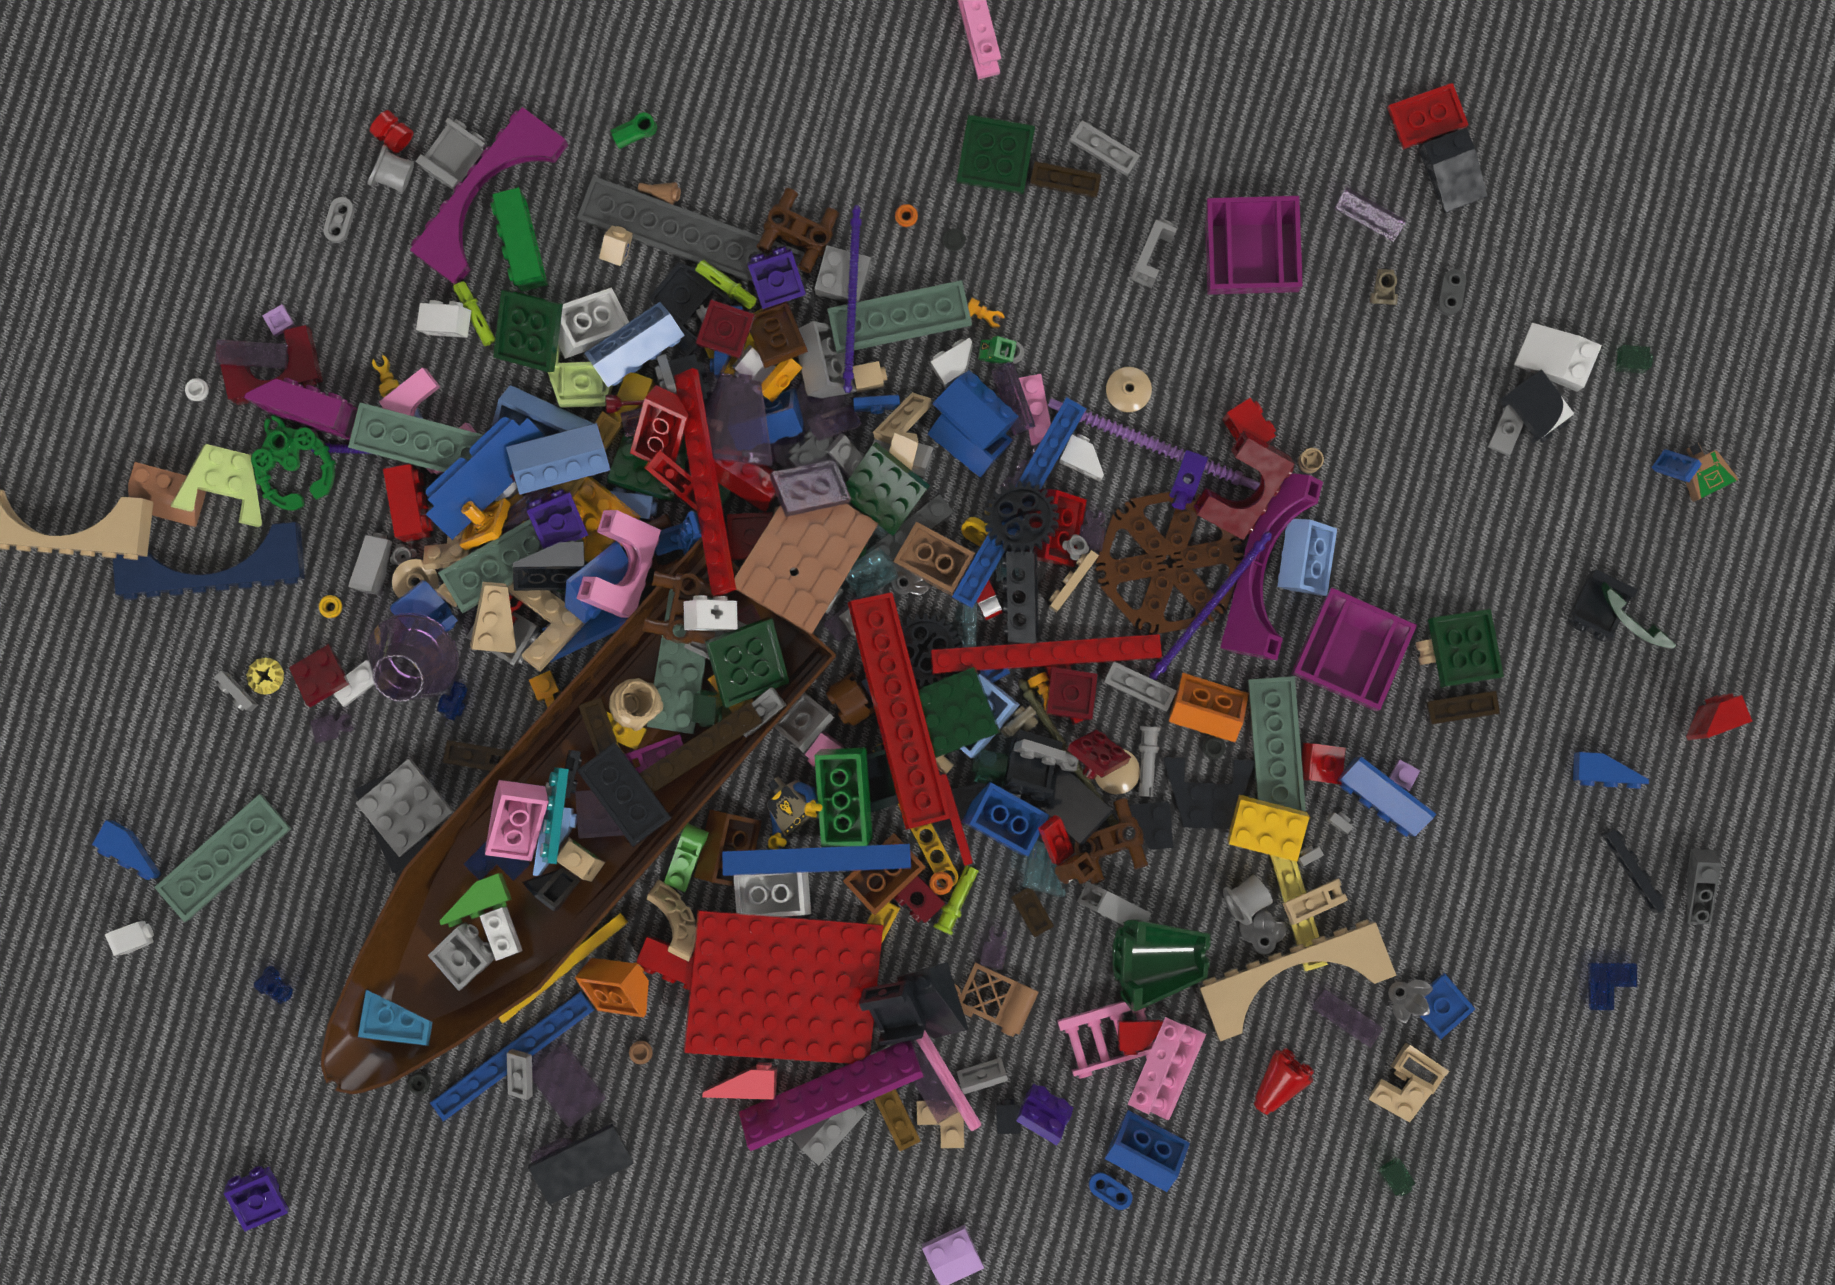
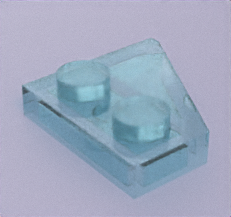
M1036 841L1029 856H1027L1023 887L1064 897L1066 894L1065 889H1061L1060 881L1054 871L1057 865L1052 863L1045 844Z

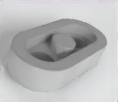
M338 197L332 201L325 221L324 235L333 243L343 242L347 238L354 216V205L345 197ZM342 207L347 208V211L344 214L340 213V209ZM335 229H340L338 235L333 234Z

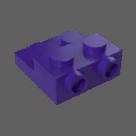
M785 246L772 250V255L764 257V254L752 256L750 258L751 262L747 263L762 309L806 295L791 248L787 250Z
M559 489L550 494L552 498L545 501L542 498H538L528 503L530 507L526 508V511L543 549L559 542L576 541L588 536L569 490L564 492L563 489Z
M1033 1083L1024 1096L1016 1121L1057 1146L1062 1139L1065 1126L1071 1118L1074 1107L1070 1106L1065 1099L1057 1098L1049 1093L1044 1086H1037Z
M262 1166L255 1167L249 1172V1175L243 1178L240 1175L232 1177L225 1186L224 1195L244 1232L288 1213L289 1208L279 1192V1184L270 1167L264 1169Z

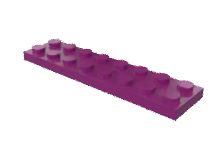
M911 1040L899 1042L869 1055L863 1060H858L853 1064H848L775 1096L774 1099H767L739 1111L747 1147L750 1151H753L924 1077Z

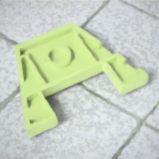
M558 345L555 371L548 372L560 408L606 406L605 395L611 394L613 386L607 387L591 362L559 363L560 347Z
M205 444L193 463L188 476L182 483L178 494L173 499L171 507L193 511L197 489L241 499L239 523L255 527L262 526L251 455Z

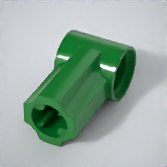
M643 112L636 115L633 120L610 131L618 148L621 149L644 137L649 138L655 135L657 123L650 114ZM648 120L651 122L648 129H640L643 121Z

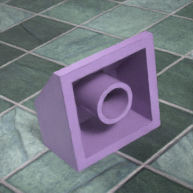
M965 1224L922 1244V1250L940 1285L952 1284L984 1269Z

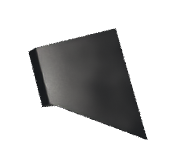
M561 867L559 870L523 881L522 883L535 898L551 910L557 911L579 884L580 880Z

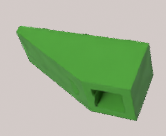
M498 873L475 882L440 920V924H448L450 928L463 923L461 918L470 915L471 919L484 915V910L490 907L493 908V911L506 907V901L512 899L503 874Z

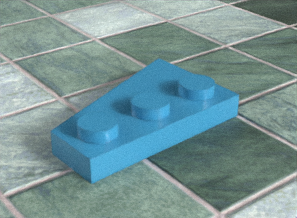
M366 990L358 1037L429 1046L433 1022Z

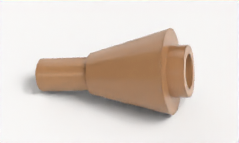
M676 182L653 185L639 183L638 192L652 194V196L672 205L680 199L681 189Z

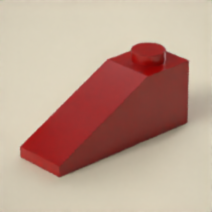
M658 450L644 468L697 511L692 477L663 452Z

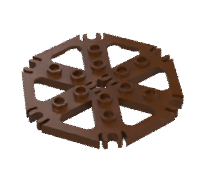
M1170 492L1130 499L1135 508L1129 502H1125L1124 505L1128 508V513L1122 514L1117 509L1115 513L1121 520H1118L1114 514L1111 517L1095 565L1098 563L1105 564V566L1095 568L1096 571H1104L1106 574L1105 578L1098 579V583H1109L1099 587L1134 627L1137 619L1141 620L1138 623L1139 630L1142 629L1144 623L1151 625L1149 631L1151 634L1155 631L1156 625H1158L1156 635L1188 629L1187 627H1190L1189 625L1195 620V617L1201 613L1200 611L1208 604V601L1214 597V594L1193 572V569L1225 564L1229 568L1227 577L1229 578L1234 569L1239 567L1238 564L1242 562V560L1235 561L1234 558L1242 557L1243 553H1235L1233 551V546L1240 545L1241 541L1231 542L1230 539L1238 537L1220 527L1218 528L1222 532V538L1219 541L1187 546L1198 517L1193 506L1199 499V494L1196 496L1195 501L1186 504L1185 509L1179 510L1175 508L1165 538L1147 519L1143 511L1148 505L1163 502L1172 503L1174 498L1169 496ZM1119 529H1125L1146 554L1118 560L1113 559L1110 556V549L1116 532ZM1166 556H1170L1171 559L1175 560L1181 559V561L1173 563L1172 568H1168V565L1164 564L1157 565V563L1165 561ZM1151 577L1141 608L1137 610L1132 609L1118 594L1117 585ZM1235 584L1233 587H1230L1231 589L1223 596V599L1217 603L1222 605L1225 610L1227 609ZM1173 585L1194 608L1195 615L1193 618L1174 622L1165 620L1164 611ZM1217 605L1214 608L1220 615L1224 613L1220 606ZM1211 614L1206 617L1209 622L1212 623L1214 621ZM1204 621V622L1201 624V626H1205V625H1209V624H1208L1206 621Z

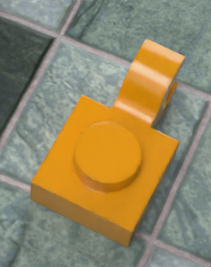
M549 670L529 679L537 700L540 702L545 699L548 708L556 699L554 695L560 693L552 672Z

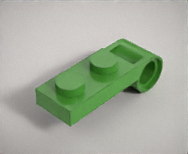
M691 824L685 826L666 875L665 884L683 892L687 890L709 832Z

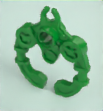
M272 415L271 419L278 423V427L271 429L269 427L270 418L265 419L264 429L267 437L262 448L257 449L251 457L256 477L255 482L261 486L264 499H268L272 504L282 509L296 511L305 506L303 496L291 493L283 497L277 489L272 490L268 482L272 479L269 471L276 466L277 462L287 471H296L300 467L299 450H314V455H320L324 463L320 466L322 478L313 482L309 488L310 493L318 500L329 494L334 483L335 465L337 463L335 460H332L328 452L330 450L329 446H326L314 429L308 427L299 428L298 430L287 428L280 417ZM280 436H283L285 439L282 447L278 445Z

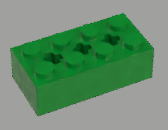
M519 187L492 194L494 202H490L494 216L499 221V224H496L498 235L502 238L503 243H505L502 246V252L505 260L507 259L510 268H507L510 281H513L514 286H518L521 292L547 286L548 282L526 197Z
M866 748L820 749L814 756L818 804H821L823 807L819 811L821 847L867 846L873 839ZM839 771H842L846 777L843 778V774H839ZM841 794H844L847 797L846 801L843 796H840Z

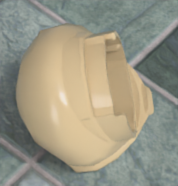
M640 678L626 680L615 687L610 695L609 709L613 719L622 727L638 731L663 710V702L653 683H647Z

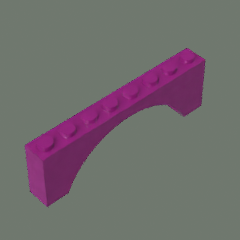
M523 107L511 115L508 126L505 129L502 128L497 133L496 141L491 147L488 146L483 151L482 159L477 165L474 164L467 172V178L456 185L452 197L441 204L440 212L435 218L432 217L427 222L426 230L421 236L415 237L411 243L410 251L453 285L462 282L471 270L464 253L463 226L469 206L478 191L493 176L511 166L533 161L555 163L569 146L566 139Z
M1292 473L1282 482L1279 493L1269 501L1265 514L1259 516L1255 522V528L1249 535L1244 557L1248 555L1247 553H1250L1249 551L1253 548V544L1256 540L1259 541L1264 533L1269 531L1272 534L1271 540H1268L1264 545L1266 548L1259 552L1257 557L1253 559V562L1249 564L1250 566H1247L1246 571L1238 578L1222 637L1221 649L1235 654L1277 661L1283 638L1271 625L1264 606L1263 579L1266 564L1276 540L1286 526L1301 512L1318 504L1323 481L1311 475Z

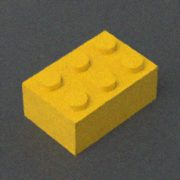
M1239 795L1227 840L1230 845L1297 862L1308 825L1309 815L1305 811Z

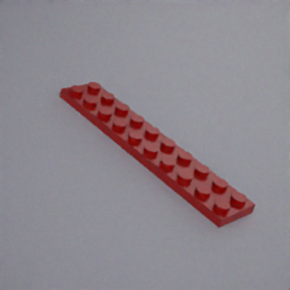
M890 592L850 601L847 604L905 829L950 819L945 793L893 593Z

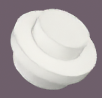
M199 378L191 379L185 386L187 397L193 401H202L209 392L207 383Z

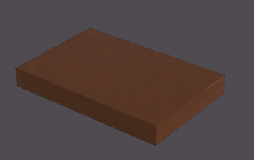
M787 301L754 313L755 318L750 334L764 368L808 352Z

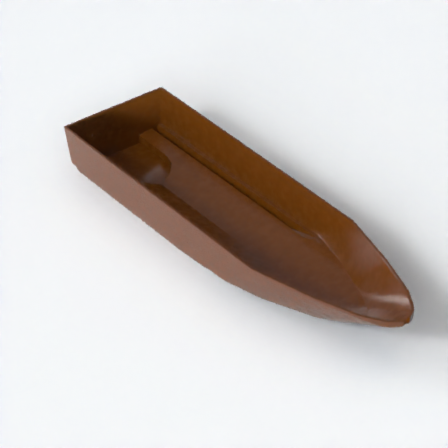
M702 537L668 574L675 576L676 573L694 574L704 579V582L710 583ZM732 562L735 578L740 569ZM685 580L682 582V586L686 591L694 590L695 586L692 581ZM657 586L402 871L356 958L328 1022L321 1054V1068L326 1083L334 1081L337 1084L335 1091L348 1094L363 1093L392 1084L458 1046L540 990L835 659L836 654L813 633L811 635L741 592L734 590L723 594V596H727V601H737V611L753 603L761 619L766 617L773 619L789 679L788 684L775 688V690L787 706L748 737L743 735L654 793L672 819L634 847L576 770L574 778L577 780L575 794L571 793L570 798L565 797L564 807L574 808V814H577L576 827L572 828L568 837H571L599 857L605 864L593 881L590 882L581 879L559 862L557 864L549 863L542 875L563 867L580 880L561 908L553 911L535 898L522 883L523 881L538 877L533 875L537 844L532 861L485 855L493 799L498 781L503 780L546 787V782L549 783L550 773L554 772V767H565L568 749L581 752V767L597 756L579 705L601 697L606 711L611 713L609 709L610 695L616 686L626 680L636 678L654 684L662 635L642 632L645 617L665 621L670 589ZM706 659L694 734L647 727L646 724L643 728L647 730L638 749L679 734L682 737L683 743L686 744L732 714L729 707L725 708L722 705L720 695L708 680L714 675L709 659ZM760 694V695H758V696H755V697H753V698H751V699H752L753 701H755V700H756L758 697H760L762 694ZM618 743L619 747L625 754L636 751L628 746ZM638 758L632 760L635 768L641 766ZM502 873L512 899L506 901V907L523 951L497 961L494 959L463 989L458 991L428 956L450 933L461 925L458 924L449 928L448 924L441 925L440 920L475 882ZM493 908L485 909L484 913L492 912ZM469 915L461 918L463 923L466 922L468 925H474L478 929L480 939L483 942L489 943L480 917L471 919ZM366 990L433 1022L429 1046L358 1037Z

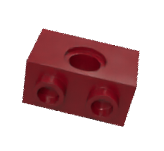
M919 876L915 877L894 897L901 906L906 904L911 909L909 914L918 923L921 920L926 923L945 904ZM921 892L924 896L923 903L914 905L910 900L911 894Z

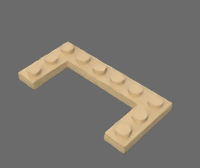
M481 544L476 550L485 546L486 544ZM443 583L436 590L437 594L453 607H456L455 600ZM512 584L508 587V592L551 623L522 654V658L541 672L585 624L565 608V602L550 591H514Z

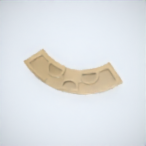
M658 879L649 892L647 900L660 908L670 922L672 942L669 945L668 952L689 962L695 943V918L690 907H687L681 900L680 894Z

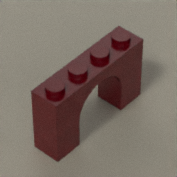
M303 325L283 330L289 361L284 372L275 379L283 381L284 378H289L297 381L304 388H306V385L316 387L317 383L323 382L311 329ZM236 341L216 346L228 400L236 403V405L250 403V401L244 398L245 394L272 380H259L253 376L249 367L245 345L241 342Z
M1246 431L1242 432L1231 450L1235 458L1260 472L1261 480L1256 492L1247 499L1232 501L1205 488L1193 506L1198 516L1242 540L1245 539L1247 534L1252 533L1255 528V522L1259 516L1265 514L1269 501L1279 493L1282 482L1292 474L1294 469V462L1289 455Z

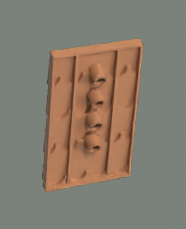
M799 476L735 576L736 590L812 635L878 523ZM795 570L798 575L792 576L790 571Z

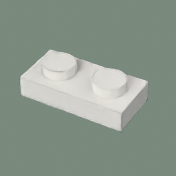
M366 660L346 675L350 685L334 693L342 706L346 707L382 678L369 661Z

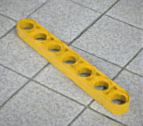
M932 824L911 828L934 874L940 871H952L955 875L954 886L958 881V873ZM924 829H929L933 833V839L928 843L922 842L919 837L920 832ZM934 850L942 851L944 854L943 861L940 863L932 862L930 858L931 852ZM941 878L938 879V882L942 886L946 885V883H944Z
M620 913L576 948L540 990L498 1018L502 1024L628 923L625 917Z

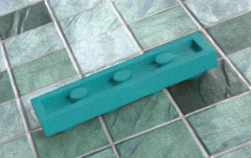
M554 767V772L550 773L549 786H552L551 796H548L549 802L546 809L549 810L548 819H545L543 824V833L546 836L545 843H542L540 847V857H543L542 862L557 864L569 769Z

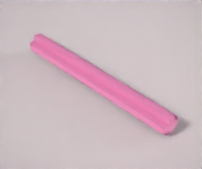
M924 1031L923 1037L916 1041L971 1131L976 1130L981 1126V1122L927 1032Z

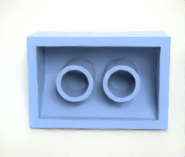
M1293 519L1285 529V540L1277 587L1295 592L1327 596L1337 528L1310 519Z
M979 674L1000 730L1020 704L998 686ZM995 735L963 747L961 750L970 758H977Z

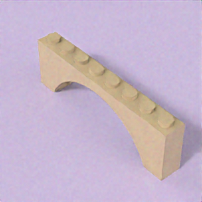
M0 490V549L9 550L10 546H16V550L31 552V548H38L37 552L52 553V549L59 550L60 554L73 555L74 551H80L82 556L95 557V553H102V557L116 558L117 554L124 555V559L138 560V556L147 557L153 501L143 498L121 497L113 510L96 525L71 535L49 536L37 532L24 523L12 509L5 491Z
M1368 919L1355 924L1356 928L1347 930L1345 927L1334 931V936L1326 939L1325 936L1311 940L1312 945L1307 947L1299 944L1289 948L1290 953L1282 955L1281 952L1268 956L1269 960L1260 963L1257 960L1246 964L1247 969L1238 972L1237 968L1224 973L1225 977L1218 980L1215 977L1203 980V985L1199 986L1218 1039L1223 1041L1242 1034L1245 1015L1254 996L1273 976L1292 966L1318 961L1338 963L1358 971L1374 984L1396 976L1376 922H1369Z

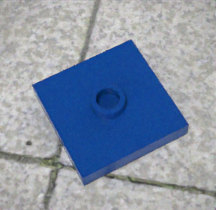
M1445 973L1441 974L1430 984L1433 990L1425 996L1429 1004L1430 1014L1420 1016L1440 1040L1475 1010L1473 1005Z

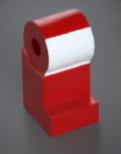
M988 580L976 601L985 620L1003 613L990 580Z

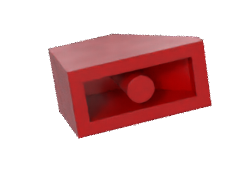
M1164 1020L1117 1021L1119 1051H1124V1055H1138V1051H1143L1157 1037Z

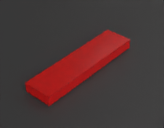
M942 774L940 778L951 817V824L964 866L972 864L973 860L947 774Z

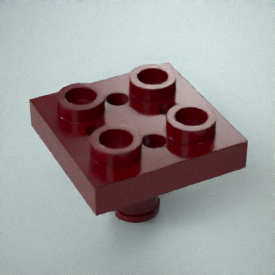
M1097 729L1071 742L1067 751L1086 765L1082 773L1085 776L1087 771H1089L1086 776L1089 779H1095L1097 775L1103 778L1128 764L1131 758L1123 748L1117 746Z

